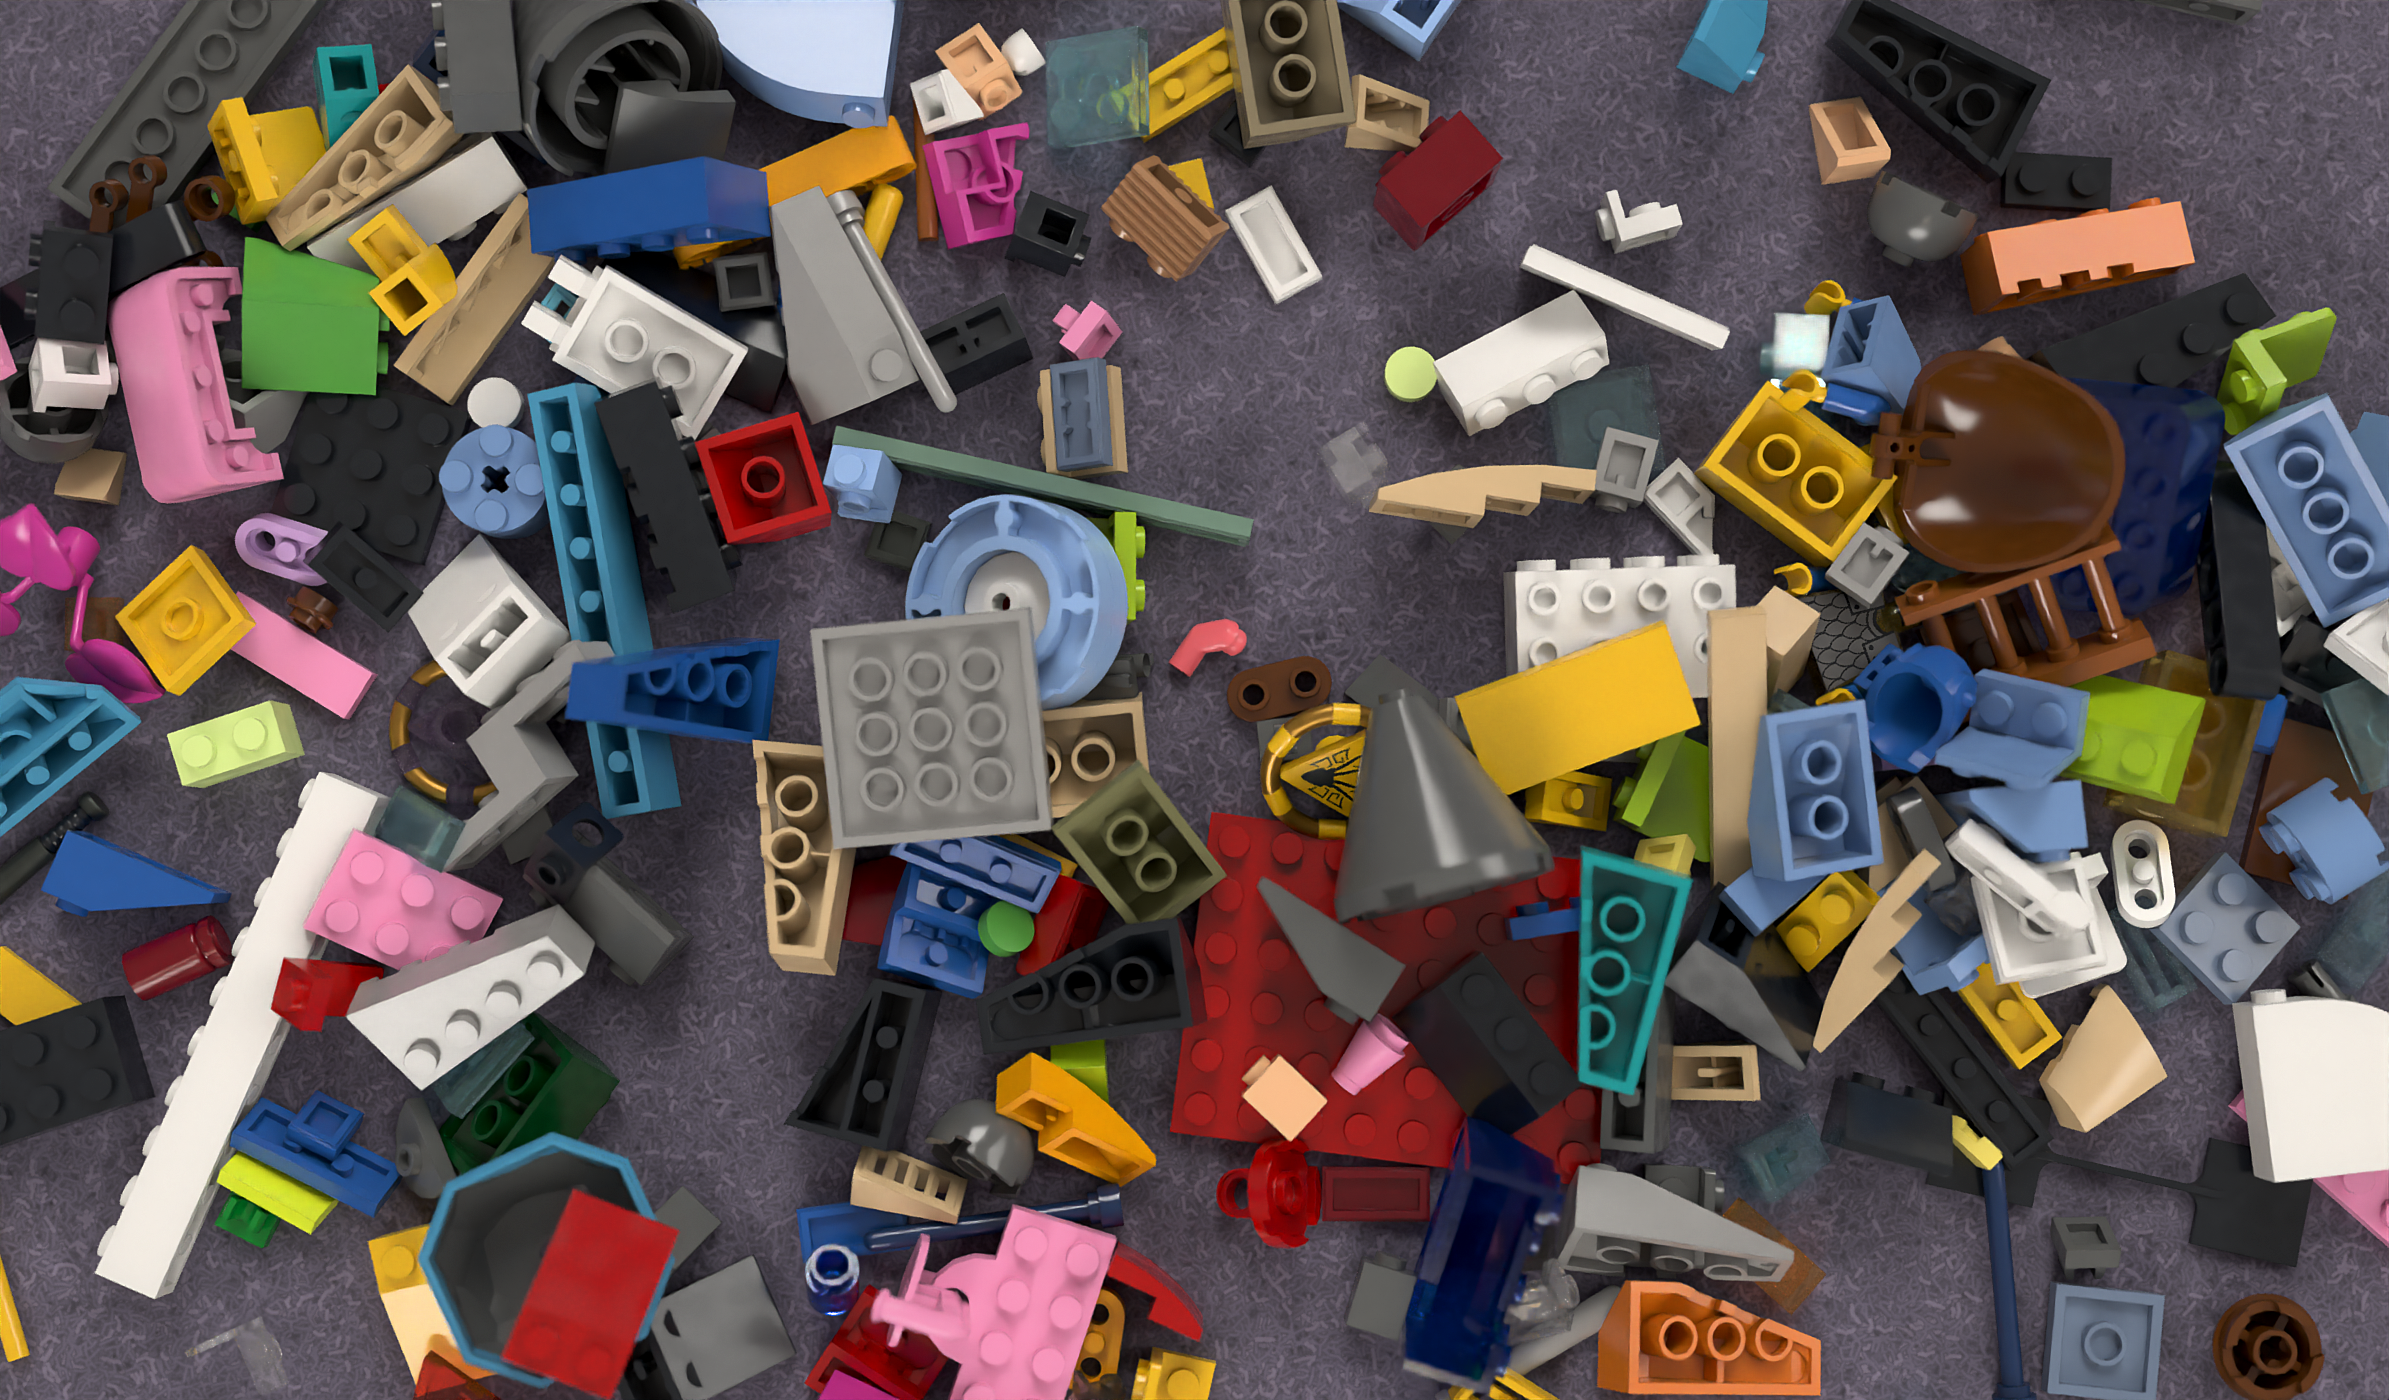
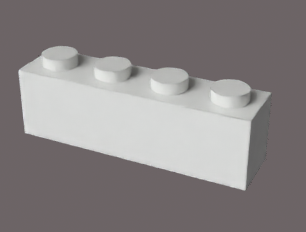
M494 132L469 133L455 147L449 149L435 164L308 240L307 247L313 256L376 275L347 239L391 204H394L429 247L434 242L438 244L446 238L450 241H455L466 236L476 227L475 221L491 211H494L495 214L505 212L519 192L523 193L527 190V186L521 172Z

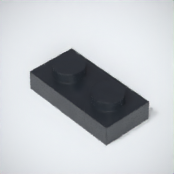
M2014 152L2001 177L2000 207L2085 213L2103 208L2110 210L2112 158Z
M340 521L303 560L305 564L387 632L397 624L424 593Z

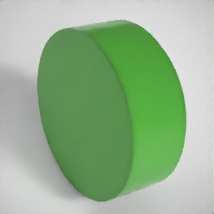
M1003 900L987 908L982 913L978 922V933L981 942L987 950L1000 957H1010L1030 945L1034 937V923L1031 915L1025 908Z

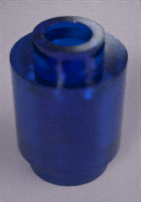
M828 1244L816 1249L809 1256L805 1265V1287L807 1300L813 1309L824 1315L835 1316L849 1311L856 1304L860 1295V1265L855 1254L848 1248L838 1244Z

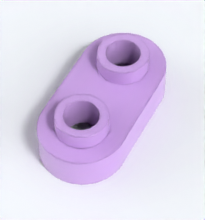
M272 513L257 514L238 528L235 536L236 549L240 557L248 565L309 586H320L327 583L326 580L303 562L314 547L327 535V531ZM264 531L273 535L275 546L267 543Z

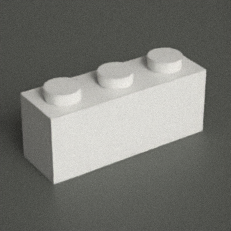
M1572 290L1434 361L1433 364L1439 389L1468 436H1471L1482 429L1496 427L1506 417L1531 404H1539L1546 401L1554 392L1577 380H1585L1594 376L1602 367L1609 364L1605 333L1577 292Z

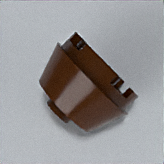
M2270 1293L2245 1297L2228 1308L2215 1325L2212 1336V1349L2218 1373L2231 1390L2247 1400H2290L2299 1394L2307 1392L2320 1376L2324 1365V1354H2322L2318 1328L2308 1312L2298 1303L2287 1297Z

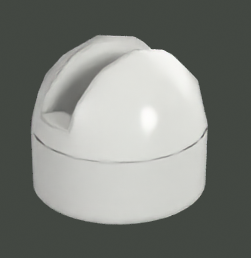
M1022 28L1011 35L1002 45L1001 54L1007 60L1014 75L1026 76L1046 64L1041 53Z

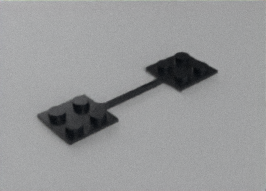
M1944 1091L1941 1106L1951 1108L1952 1115H1957L1964 1119L1967 1125L1980 1137ZM2020 1095L2048 1130L2052 1112L2049 1101ZM2210 1137L2202 1173L2196 1181L2191 1183H2183L2054 1153L2048 1144L2014 1171H2007L2004 1167L2007 1202L2030 1208L2033 1207L2039 1173L2046 1164L2052 1162L2185 1191L2191 1195L2195 1203L2188 1243L2295 1268L2297 1266L2313 1178L2274 1183L2256 1177L2253 1172L2250 1146ZM1953 1143V1170L1951 1178L1928 1172L1925 1184L1984 1197L1982 1168L1977 1167Z

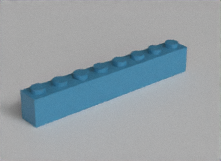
M571 383L529 393L527 395L571 641H607L615 655L654 650L623 476L618 469L594 404L598 398L606 396L608 393L599 386L581 383ZM586 721L602 815L606 819L638 815L681 806L669 734Z

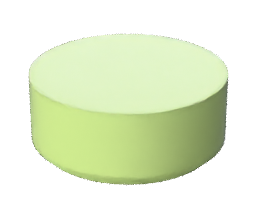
M1405 347L1393 353L1384 370V381L1388 391L1395 398L1405 402L1419 401L1428 396L1437 381L1433 357L1427 351L1418 347Z

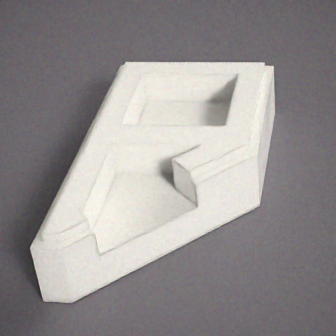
M1678 457L1647 486L1643 501L1694 555H1712L1715 496Z

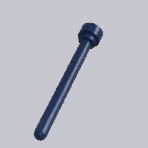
M2000 1160L1990 1171L1982 1168L2001 1382L1996 1384L1997 1392L1991 1396L1992 1400H2037L2036 1393L2030 1391V1383L2024 1381L2005 1172L2004 1164Z
M1118 1183L1098 1185L1097 1191L1088 1192L1087 1198L1025 1207L1070 1222L1091 1220V1225L1102 1224L1103 1229L1124 1226ZM1010 1210L962 1216L958 1218L957 1224L935 1220L870 1230L864 1236V1245L869 1251L876 1252L916 1246L921 1233L929 1236L930 1243L1003 1233Z

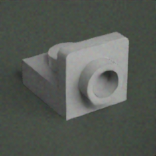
M1610 427L1605 428L1594 470H1597L1595 491L1589 496L1596 498V507L1624 514L1627 511V507L1635 509L1643 502L1659 440Z
M1864 522L1828 569L1824 579L1870 609L1893 576L1898 574L1903 568L1909 552L1902 548L1904 546L1903 541L1892 531L1882 526H1877L1874 529Z

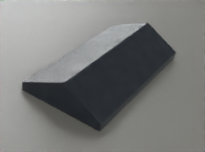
M656 251L630 252V256L626 258L604 259L600 266L604 269L606 265L612 267L748 347V352L723 394L772 413L788 376L785 326L782 325V318L776 301L771 306L721 312L716 276L689 265L688 269H680L675 259Z

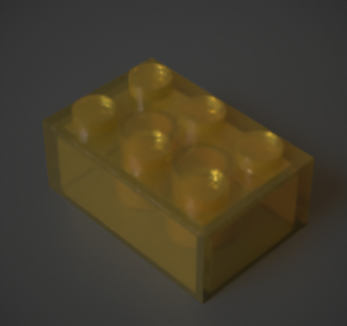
M2168 649L2156 652L2157 656L2145 659L2138 683L2193 695L2206 700L2175 805L2107 788L2102 807L2201 838L2227 837L2266 701L2216 697L2212 695L2209 688L2206 661Z

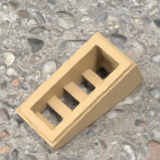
M862 1145L853 1173L850 1205L957 1224L968 1180L896 1150L882 1151ZM915 1188L925 1189L924 1193L915 1190ZM936 1193H946L945 1201L935 1198Z

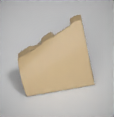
M2101 983L2094 987L2089 994L2095 999V1002L2080 1026L2074 1024L2070 1026L2063 1038V1048L2060 1054L2055 1059L2050 1060L2039 1079L2060 1126L2085 1133L2168 1077L2158 1056L2132 1014L2112 988L2107 984Z

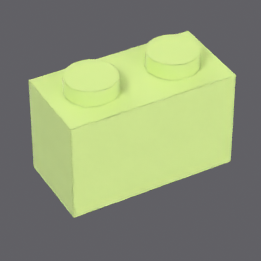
M267 701L167 734L182 786L205 788L305 755L290 705L275 701Z

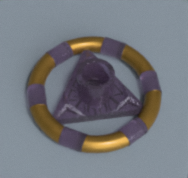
M434 659L409 677L395 698L389 721L391 753L402 775L424 795L447 805L475 807L484 797L496 791L497 788L466 739L482 726V717L492 709L464 694L410 722L412 710H414L428 686L441 677L448 675ZM409 731L489 782L476 786L446 784L437 780L423 769L410 743Z

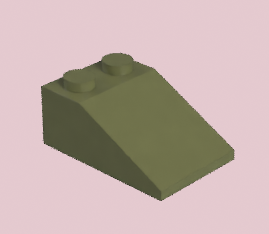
M1139 760L1051 827L1056 836L1127 924L1173 918L1227 876Z

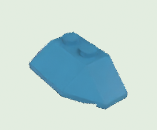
M16 677L0 690V837L141 723L140 717L102 685Z

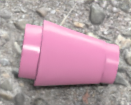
M1377 1013L1371 1022L1363 1020L1331 1075L1345 1090L1356 1095L1362 1088L1366 1087L1405 1056L1402 1050L1410 1041L1395 1024Z

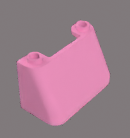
M180 267L158 273L114 296L107 308V323L112 338L142 482L151 497L160 503L186 502L284 479L278 453H262L251 443L250 440L256 438L254 427L235 429L213 325L231 321L229 310H223L224 303L228 298L242 294L243 288L238 267Z

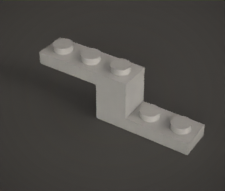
M573 640L561 646L554 652L552 656L554 661L546 669L524 679L516 688L518 694L507 704L500 705L486 713L481 719L482 726L466 739L497 790L479 802L480 810L472 818L455 824L444 833L445 841L429 855L439 873L469 869L476 866L501 842L579 776L546 722L568 702L572 662L616 656L607 641L581 642V640Z

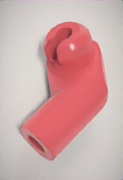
M1228 619L1197 624L1187 634L1168 663L1184 675L1190 677L1206 653L1223 651L1230 656H1234L1242 652L1247 643L1246 633L1239 629V625L1236 622Z

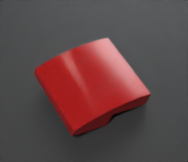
M1118 1241L1106 1275L1152 1295L1149 1303L1148 1319L1199 1341L1203 1332V1315L1185 1290L1153 1261Z
M868 1284L804 1384L822 1394L836 1369L900 1400H922L949 1357L942 1354L928 1334L908 1328H903L896 1347L888 1346L887 1335L890 1323L884 1320L874 1322L871 1318L874 1303L881 1291Z

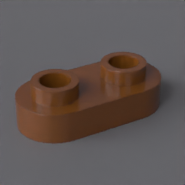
M1311 656L1295 657L1247 669L1238 673L1231 680L1227 690V703L1237 718L1249 723L1306 711L1320 706L1326 700L1332 686L1331 674L1323 662ZM1309 673L1314 677L1315 687L1313 690L1302 692L1297 689L1295 678L1299 674ZM1255 685L1262 689L1264 699L1261 703L1250 705L1244 700L1243 692L1249 686Z

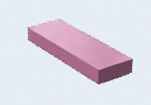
M238 591L236 596L257 624L231 650L340 717L349 720L377 677V674L247 594Z

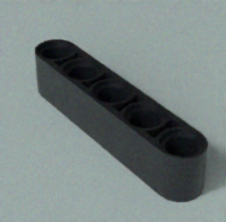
M182 200L155 208L108 232L113 234L108 302L117 294L158 273L176 269L207 252V248ZM40 267L0 287V325L9 350H13L19 347L20 344H26L38 338L34 337L36 320L24 319L26 287L38 288Z
M2200 458L2196 461L2190 475L2189 497L2209 688L2212 695L2216 697L2272 701L2277 696L2281 686L2282 661L2266 522L2232 461Z

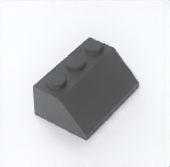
M572 829L573 836L579 843L589 847L594 846L578 830ZM606 856L587 871L570 901L561 906L595 941L594 947L597 945L612 959L607 964L609 969L630 986L635 981L641 986L651 985L694 938L691 933ZM524 873L523 878L533 886L529 891V895L542 908L548 909L558 905L551 896Z

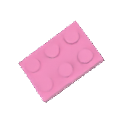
M353 827L303 922V928L400 971L402 966L421 959L422 962H426L449 952L450 947L467 940L473 943L483 939L503 901V897L454 873H439L434 864Z

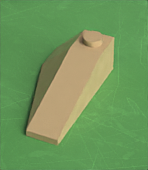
M409 64L398 74L265 218L282 247L292 251L432 166L449 149L455 147L460 142L464 133L455 134L452 111H441L438 86Z

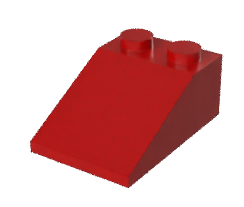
M574 1189L501 1359L611 1400L680 1230Z

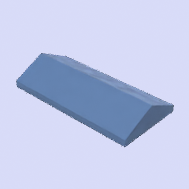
M2328 393L2272 411L2223 444L2324 628L2389 598V505Z

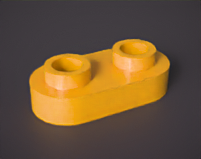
M1106 1286L1101 1287L1096 1304L1106 1306L1109 1311V1317L1102 1322L1091 1318L1069 1384L1070 1390L1075 1394L1087 1398L1098 1397L1106 1393L1115 1382L1118 1372L1126 1307L1121 1296L1115 1290ZM1089 1357L1095 1358L1101 1364V1371L1097 1375H1087L1081 1368V1362Z

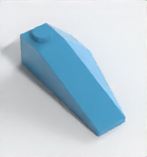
M1708 0L1676 68L1732 94L1742 80L1751 83L1765 56L1757 48L1765 33L1768 0Z

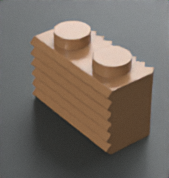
M1155 155L1137 162L1119 183L1113 194L1101 206V210L1111 218L1109 221L1111 229L1120 238L1129 242H1136L1148 254L1147 262L1149 266L1159 275L1165 278L1172 277L1176 282L1192 274L1230 228L1228 223L1222 221L1221 216L1215 214L1213 209L1206 205L1205 201L1199 199L1198 194L1192 192L1191 188L1185 185L1183 180L1178 178L1175 172L1169 170L1168 165L1162 163L1161 159Z

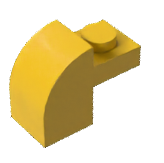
M394 204L385 208L347 239L382 281V283L369 292V295L404 336L456 296L458 290L455 282L456 277L436 242L428 247Z

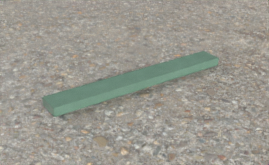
M836 426L832 442L835 445L883 451L896 468L900 470L1028 497L1109 517L1114 512H1136V523L1246 547V545H1249L1254 519L841 426Z

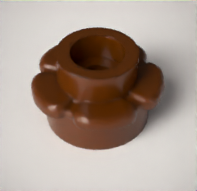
M302 586L294 598L289 596L286 599L287 604L293 608L288 617L307 631L316 634L320 627L330 630L334 626L331 621L339 609L319 593Z

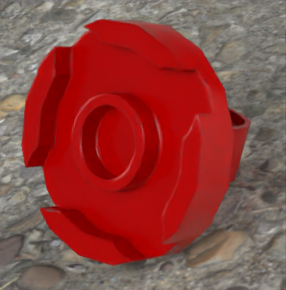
M1287 1138L1265 1141L1256 1151L1250 1168L1230 1170L1221 1177L1217 1184L1216 1199L1221 1211L1229 1217L1252 1219L1254 1228L1263 1242L1273 1248H1296L1305 1245L1309 1238L1304 1236L1307 1225H1317L1320 1218L1322 1201L1320 1174L1317 1166L1307 1165L1303 1155L1306 1151H1310L1307 1145L1296 1138H1293L1291 1142ZM1246 1179L1248 1180L1249 1205L1241 1209L1235 1202L1234 1192L1238 1183Z

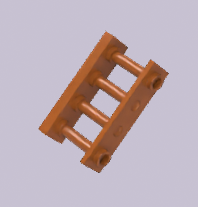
M2108 523L2083 547L2058 560L2005 572L1976 573L1967 571L1940 582L1934 580L1922 581L1909 587L1905 594L1895 597L1906 626L1922 621L1930 646H1942L1953 650L1955 653L1956 650L1942 613L1974 602L1996 662L1992 669L1989 670L2068 687L2157 656L2152 638L2140 618L2137 617L2129 620L2123 617L2103 558L2104 555L2121 550L2119 540ZM2081 564L2102 626L2097 632L2076 639L2069 635L2049 575ZM2028 583L2048 645L2043 651L2022 657L2016 654L1995 594ZM1971 707L1962 723L1970 721Z

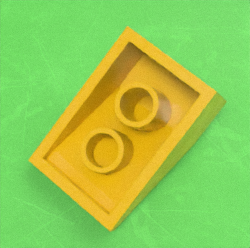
M431 1223L384 1234L368 1241L381 1299L419 1393L498 1374L464 1362L417 1258Z

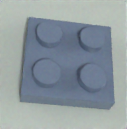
M2226 852L2215 853L2175 898V904L2168 919L2159 926L2149 928V930L2225 1005L2238 1001L2300 929V926Z
M2050 1281L2041 1390L2051 1394L2105 1400H2156L2165 1296L2155 1292Z

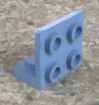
M1982 669L1975 674L1974 678L1978 682L1975 694L1976 701L1971 707L1969 726L1936 750L1934 762L1952 767V771L1960 776H1988L2004 780L2008 787L2016 790L2031 791L2042 788L2082 755L2090 692Z

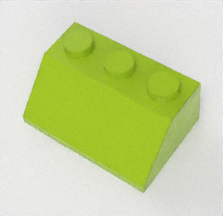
M2099 675L2068 686L2067 688L2090 692L2082 755L2061 771L2058 776L2081 780L2082 782L2175 805L2206 700L2193 695L2105 675Z

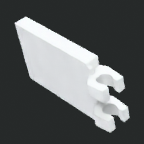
M561 255L548 278L578 295L579 297L566 319H564L560 314L534 301L521 324L552 342L549 349L556 352L552 358L553 361L609 393L620 391L658 376L663 388L673 385L684 413L683 416L676 418L682 435L686 437L692 435L694 440H696L748 352V347L608 265L604 269L597 265L593 273H591L583 266Z

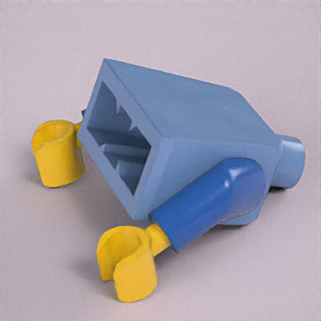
M1832 280L1821 282L1809 294L1810 299L1804 304V310L1810 317L1819 321L1826 320L1834 310L1838 312L1821 373V379L1826 386H1820L1817 377L1809 370H1798L1782 382V386L1791 388V390H1788L1779 398L1780 404L1787 410L1798 411L1812 400L1820 403V409L1849 416L1858 425L1862 426L1878 425L1881 411L1903 414L1914 379L1921 371V364L1890 296L1887 295L1867 301L1854 297L1850 301L1845 299V293L1837 282Z

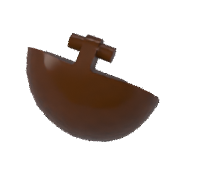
M1958 350L1945 353L1926 364L1914 379L1904 413L1880 412L1878 431L1871 434L1868 453L1874 456L1871 477L1893 479V472L1898 477L1893 483V511L1900 530L1910 544L1922 554L1940 564L1976 573L2005 572L2033 567L2058 560L2083 547L2101 531L2112 516L2120 497L2125 474V447L2118 426L2109 412L2093 396L2069 380L2040 365L2017 356L1984 350Z

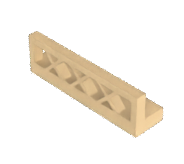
M519 192L455 280L458 286L456 296L425 321L394 364L399 370L451 406L457 401L555 265L554 257L533 254L531 251L527 197Z

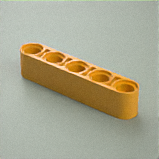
M889 116L888 127L870 126L868 128H853L759 169V171L767 173L770 207L817 186H820L826 198L842 190H852L859 197L872 191L878 184H888L908 175L916 168L917 164L896 117ZM770 218V228H771V235H772L771 218ZM765 237L753 238V241L756 242ZM751 239L681 246L672 249V252L680 269L685 270L688 269V265L694 268L703 265L702 259L704 258L706 263L713 261V258L729 254L751 244L752 241Z

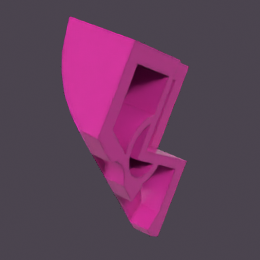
M1028 122L989 129L978 134L940 140L923 145L948 249L1013 234L1016 217L1014 197L1021 187L1023 171L1014 168L1015 139H1029L1030 130Z

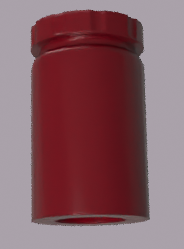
M212 915L199 919L197 923H190L124 952L122 955V965L126 978L133 991L143 1001L153 999L210 974L217 968L226 967L232 964L234 960L229 937L221 923Z

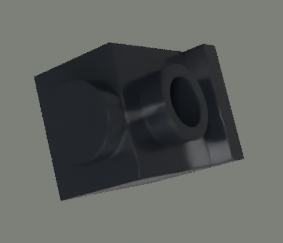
M1030 191L1004 258L1014 262L1015 258H1018L1065 277L1071 264L1081 267L1092 237L1083 234L1089 214Z

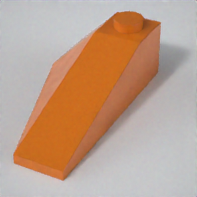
M1626 1280L1598 1332L1597 1387L1627 1394L1820 1395L1821 1340L1773 1320L1762 1318L1737 1308L1736 1305L1724 1300L1715 1299L1680 1282Z

